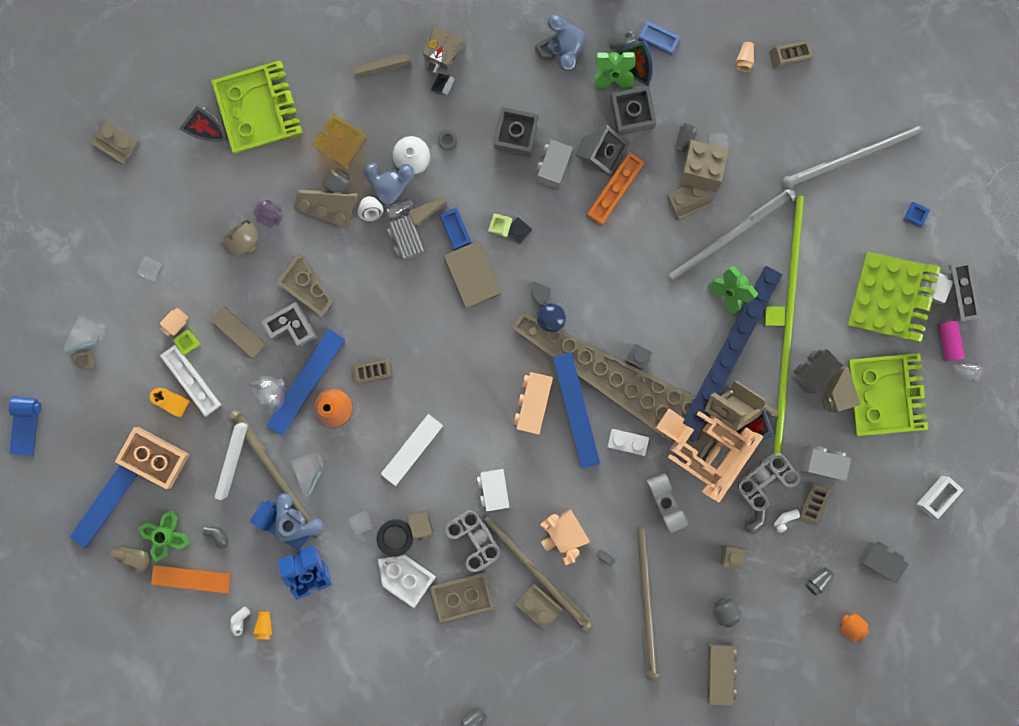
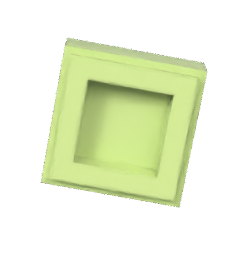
M494 214L488 232L507 237L513 219Z

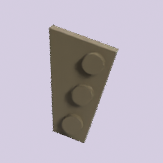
M299 190L294 209L347 229L350 225L358 194L351 193L349 195L341 194V192L323 193L322 191Z
M298 252L276 283L317 314L324 317L334 301Z

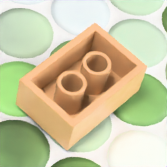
M530 372L529 376L525 375L522 387H525L526 390L524 395H520L518 406H521L520 414L516 413L514 424L517 425L516 429L540 434L553 377Z
M134 427L115 462L165 489H170L190 454L140 427Z

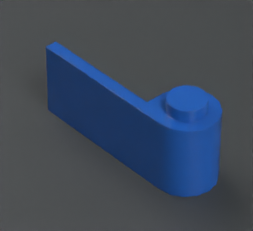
M15 396L11 398L9 413L13 416L9 454L33 456L38 414L41 412V403H39L38 399Z
M270 500L262 501L250 520L256 527L269 531L275 536L276 504ZM309 536L285 543L300 552Z

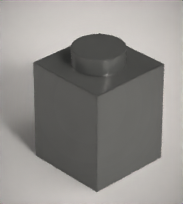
M635 343L625 362L640 370H644L652 352Z

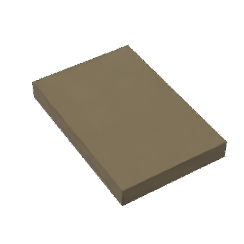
M479 241L444 255L466 308L501 294Z
M486 571L430 585L439 624L495 609Z

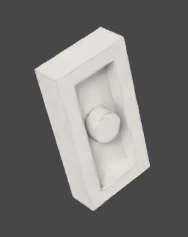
M611 428L607 447L645 456L649 437Z

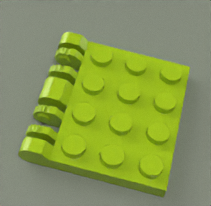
M275 61L211 80L233 154L303 134L301 126H296L300 124L299 119L296 118L284 122L282 117L293 115L297 112L296 108L280 110V108L294 105L291 91H283L289 88V84L285 82L273 86L272 80L286 77L285 72L282 71L284 70L282 61Z
M867 252L848 326L922 343L923 334L908 331V329L920 332L925 331L924 326L910 324L911 317L919 320H928V315L913 312V309L930 312L933 298L917 294L921 292L934 295V289L920 287V282L922 280L929 283H937L938 278L923 275V273L939 276L941 267Z
M920 353L848 360V368L861 404L852 407L855 436L928 430V422L914 423V420L927 419V414L913 415L912 408L926 407V402L912 403L911 399L925 398L924 385L910 386L911 381H922L923 376L909 377L908 372L911 369H922V364L908 365V362L921 361Z

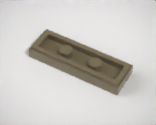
M406 53L355 66L353 70L356 78L359 79L410 66L411 61L409 54Z
M224 306L211 319L219 329L252 359L266 346L258 336Z

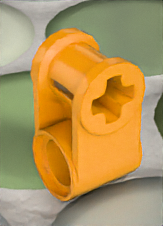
M155 388L150 393V400L153 404L179 418L182 417L190 402L185 397L164 388ZM158 393L162 394L163 400H159V397H157Z

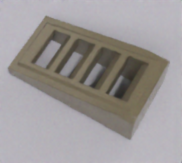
M808 40L775 46L769 51L774 69L814 58ZM800 47L803 49L804 56L801 54Z
M442 196L410 210L409 213L415 227L419 226L446 204L445 197Z
M389 358L352 366L355 384L393 377ZM380 364H384L386 373L382 375ZM374 365L377 366L378 376L374 374ZM366 367L370 369V378H367ZM359 368H362L364 379L359 377Z
M810 483L800 512V518L798 519L817 525L830 496L831 489ZM815 490L822 492V496L814 494ZM812 497L820 500V503L811 501ZM812 505L818 507V509L815 511L809 509L808 506ZM806 512H809L814 514L815 517L811 518L809 516H806L805 514Z

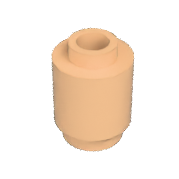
M179 308L171 310L160 322L162 325L160 329L168 336L170 334L175 336L187 323L186 320L189 317Z

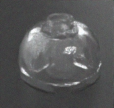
M264 375L249 384V386L253 387L250 390L262 406L267 405L269 407L267 411L274 414L284 405L286 401V391L284 389L286 384L281 378L276 379L273 376Z

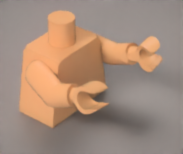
M571 509L567 510L560 517L552 514L540 524L550 534V537L541 541L544 549L547 552L557 546L560 553L566 555L565 558H562L564 566L575 562V559L579 556L577 547L590 542Z

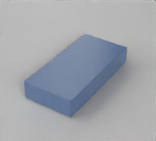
M646 21L638 39L641 41L646 40L647 44L672 55L680 40V36Z

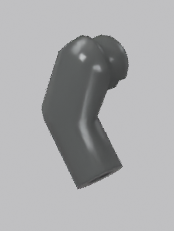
M627 32L625 34L626 38L610 39V49L625 48L635 44L637 40L635 32Z
M766 510L756 511L755 520L752 523L745 524V531L747 533L756 534L764 527Z
M204 527L203 536L213 537L219 549L226 548L228 538L221 528Z

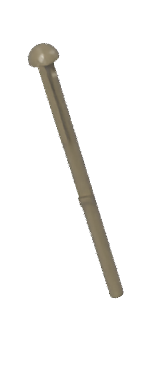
M233 410L229 413V422L233 420L236 425L239 423L248 424L240 411ZM248 424L245 439L282 492L289 494L293 498V508L301 512L307 524L311 518L288 487L286 480L281 478L265 454V447Z
M487 516L483 520L486 525L581 626L579 630L581 632L590 631L592 627L591 620L588 619L561 588L558 591L533 566L535 563L529 560L500 527Z
M645 527L638 528L642 579L641 594L644 600L646 629L643 630L646 663L645 675L648 680L657 681L660 678V673L656 670Z

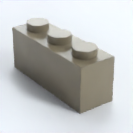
M708 643L707 702L709 705L733 706V700H736L737 692L733 686L734 680L737 679V670L734 668V661H737V649H734L731 643Z

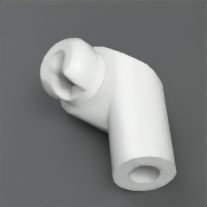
M795 509L782 513L774 522V528H776L777 532H785L787 530L785 524L788 521L800 518L799 511Z
M245 606L231 617L230 630L235 636L242 634L243 619L251 614Z

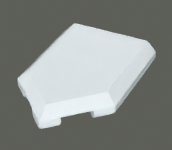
M405 554L378 559L382 587L412 608H415L436 576Z

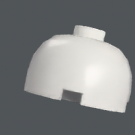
M414 136L400 139L394 146L392 153L393 162L397 169L402 165L409 164L414 168V174L423 172L428 167L431 159L427 144Z

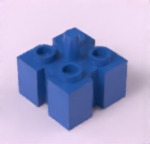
M314 545L301 550L296 557L289 555L278 560L281 578L290 587V592L296 600L310 595V591L313 589L319 591L332 585L329 569L323 559L321 560L320 554Z

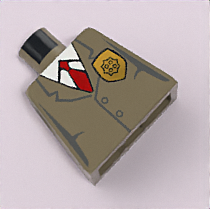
M432 24L423 53L424 58L429 61L426 71L436 75L440 66L449 69L464 49L465 40Z

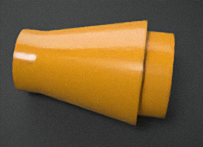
M259 611L253 634H255L254 639L270 640V635H272L270 612Z

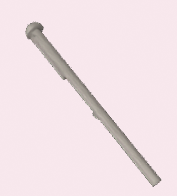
M920 126L869 147L858 149L857 152L826 164L824 162L790 177L786 176L782 180V186L784 189L793 190V185L918 135L922 133V129Z
M785 189L780 195L752 213L751 218L725 236L718 238L715 243L668 275L669 278L673 281L788 200L793 202L796 197L795 192L792 189Z

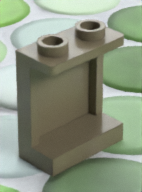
M736 380L733 382L731 389L725 394L719 396L713 393L710 395L705 411L737 431L762 414L767 400Z

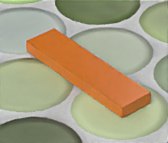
M629 152L587 213V216L603 225L645 162Z
M153 565L151 585L228 594L231 574Z

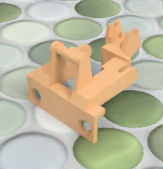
M668 409L656 429L675 441L669 450L681 457L683 461L681 462L672 455H669L668 458L704 482L706 485L701 492L711 499L720 502L763 436L752 432L747 427H744L739 434L716 417L711 416L709 418L705 414L698 412L697 416L707 422L702 431L714 438L716 442L703 461L696 456L698 451L686 443L694 429L683 424L685 419L671 409ZM721 448L729 449V453L718 469L712 467L711 463Z

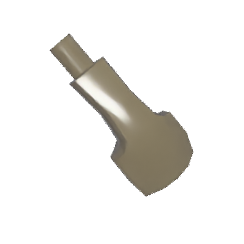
M121 547L119 550H112L110 554L111 557L115 558L119 563L127 565V568L136 574L145 570L150 563V554L138 549Z

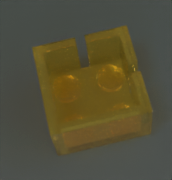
M332 113L323 127L329 133L328 136L323 131H320L312 146L315 150L329 159L331 158L335 163L347 170L367 140V136L355 126Z

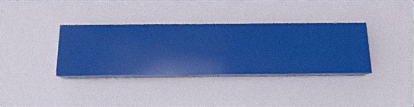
M328 329L267 423L268 427L282 436L285 434L346 339Z
M572 352L555 356L553 360L581 468L599 465L600 459Z
M120 465L74 529L70 538L84 548H87L138 474Z

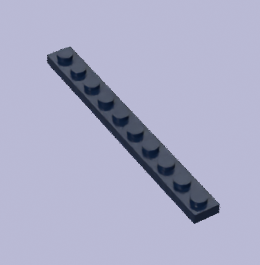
M768 266L763 268L753 287L758 292V295L749 303L745 302L684 417L683 424L694 429L688 438L691 442L696 440L705 423L703 419L697 416V413L701 412L706 416L709 415L705 409L710 395L713 393L719 395L783 275Z

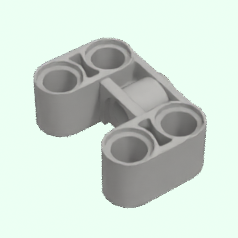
M773 453L741 477L738 481V488L753 509L763 511L769 504L766 494L762 491L763 487L778 477L786 487L793 488L799 484L800 478L784 455ZM774 459H783V464L780 467L773 466ZM788 473L795 475V479L792 482L785 481V476ZM747 481L751 482L752 488L744 490L742 489V484ZM756 497H763L764 503L756 505L754 504V499Z
M662 473L646 480V485L656 503L667 532L671 534L687 527L686 518L683 512L678 509L672 496V487L666 474ZM665 497H668L670 499V505L666 508H663L661 506V500Z
M466 511L447 524L445 532L449 538L457 539L467 533L477 548L475 552L467 557L466 567L469 571L478 572L498 559L500 549L493 539L490 530L476 511ZM472 514L476 517V522L468 524L465 517ZM453 524L458 525L460 528V532L456 535L451 534L449 531V527ZM493 547L497 553L494 557H489L486 555V549ZM471 558H478L480 565L472 567L469 561Z

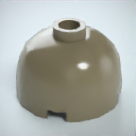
M249 219L242 221L243 225L241 227H234L219 242L228 253L233 255L246 253L249 255L256 249L254 245L258 240V232Z

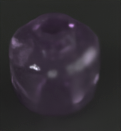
M270 200L260 201L253 212L255 220L267 228H272L275 224L278 226L283 218L281 207Z

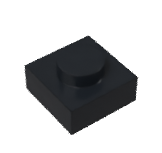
M438 73L431 91L435 94L447 96L452 89L455 78Z
M517 217L511 224L508 235L521 244L532 231V228Z

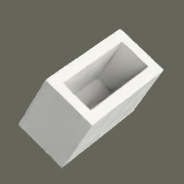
M504 469L481 472V476L477 477L479 488H483L484 496H480L482 507H486V511L509 508Z
M941 476L916 505L930 517L939 519L962 493L963 489L950 477Z

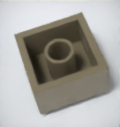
M691 140L686 152L680 184L717 193L722 183L729 149Z

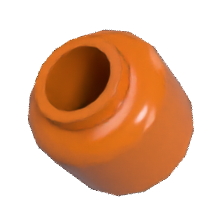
M853 613L851 616L846 614L839 622L842 625L840 632L851 642H861L870 631L868 630L869 624L856 613Z

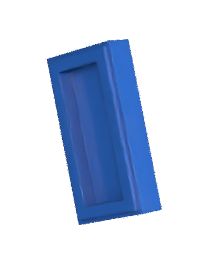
M457 207L439 215L454 250L472 243Z

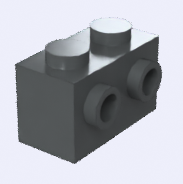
M879 541L877 543L870 542L859 562L897 584L909 565L904 561L905 557L895 551L893 554L887 551L888 546Z

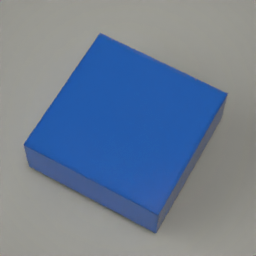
M911 202L903 220L921 228L930 209Z

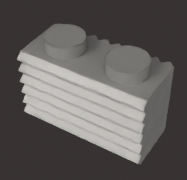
M411 215L389 223L390 228L387 230L391 240L395 239L397 243L394 249L398 257L406 260L425 253Z

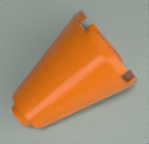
M329 389L322 392L314 404L316 418L328 427L343 425L352 414L351 399L346 393L338 389Z

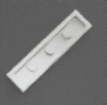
M176 344L160 355L205 417L222 406L188 359L180 352Z
M428 414L381 475L396 486L443 425Z
M239 423L234 426L215 493L216 499L223 500L228 497L248 424Z

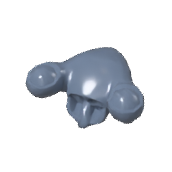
M552 15L549 17L547 24L550 29L557 33L550 38L547 47L553 54L562 55L559 60V66L562 70H571L575 66L577 56L586 44L587 36L578 27L567 23L560 15Z
M369 162L363 170L364 176L372 184L377 196L387 206L393 204L398 199L406 185L413 179L415 173L414 168L409 164L380 174L377 165Z
M286 493L278 496L275 525L277 541L288 542L306 536H317L322 533L324 525L320 519H311L306 524L300 511L290 509L293 504V498Z

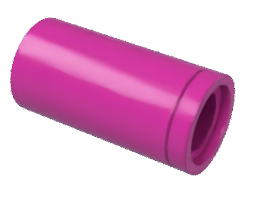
M958 320L938 324L945 362L965 358Z

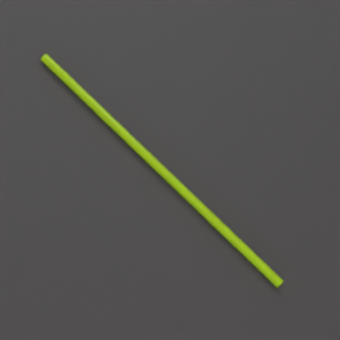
M796 196L774 453L782 452L804 196ZM776 458L773 461L781 462V458Z

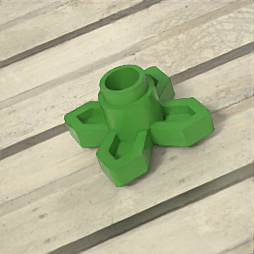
M616 52L596 54V67L601 71L595 74V88H607L613 81L621 88L633 87L634 77L628 70L635 67L634 52H626L621 55Z
M731 266L723 273L724 279L717 278L708 285V288L714 295L725 296V307L732 315L743 307L742 301L749 303L758 295V292L749 285L748 278L741 275L735 266Z
M174 510L161 516L160 526L149 522L138 528L143 539L152 541L153 546L150 554L155 562L167 557L169 546L180 550L191 544L186 533L174 531L179 521Z

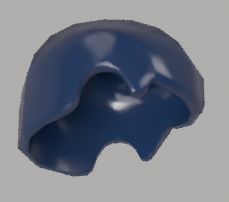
M554 303L545 304L538 310L537 323L543 330L557 332L564 327L566 315L560 305Z

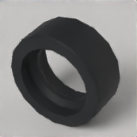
M392 519L380 527L376 540L378 547L383 553L388 556L397 557L405 554L413 544V535L408 523L400 519ZM393 526L402 528L407 536L404 546L398 549L388 547L384 541L386 530Z

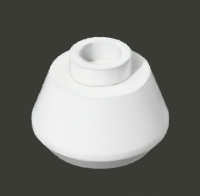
M365 197L361 200L358 208V216L365 221H375L384 212L382 204L375 197Z

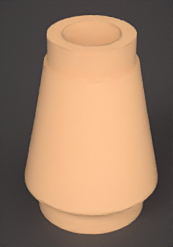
M744 42L735 62L738 71L750 72L754 67V44L751 42Z

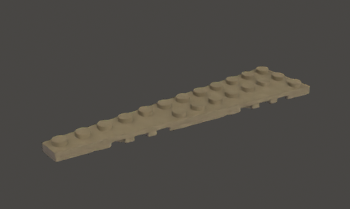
M522 313L512 326L513 330L552 358L572 352L576 371L580 378L672 444L675 442L658 431L656 427L668 409L684 418L695 398L694 396L560 330L557 332L543 330L537 323V319L528 314ZM706 421L694 442L686 441L689 446L698 451L696 456L701 459L715 441L714 438L702 431L707 424Z

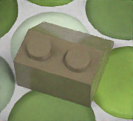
M849 368L836 369L823 393L824 398L822 401L825 409H828L829 412H839L861 405Z

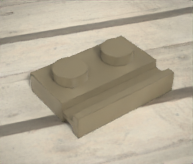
M106 120L95 135V139L91 141L92 145L124 165L139 143L138 140Z
M685 186L667 195L678 220L714 204L707 190L691 186Z
M535 583L516 603V606L543 630L563 610L560 605Z

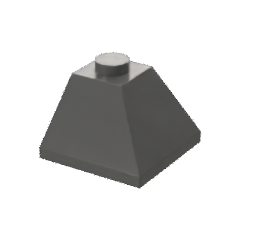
M603 125L583 138L575 156L587 165L609 176H613L629 142L608 125Z

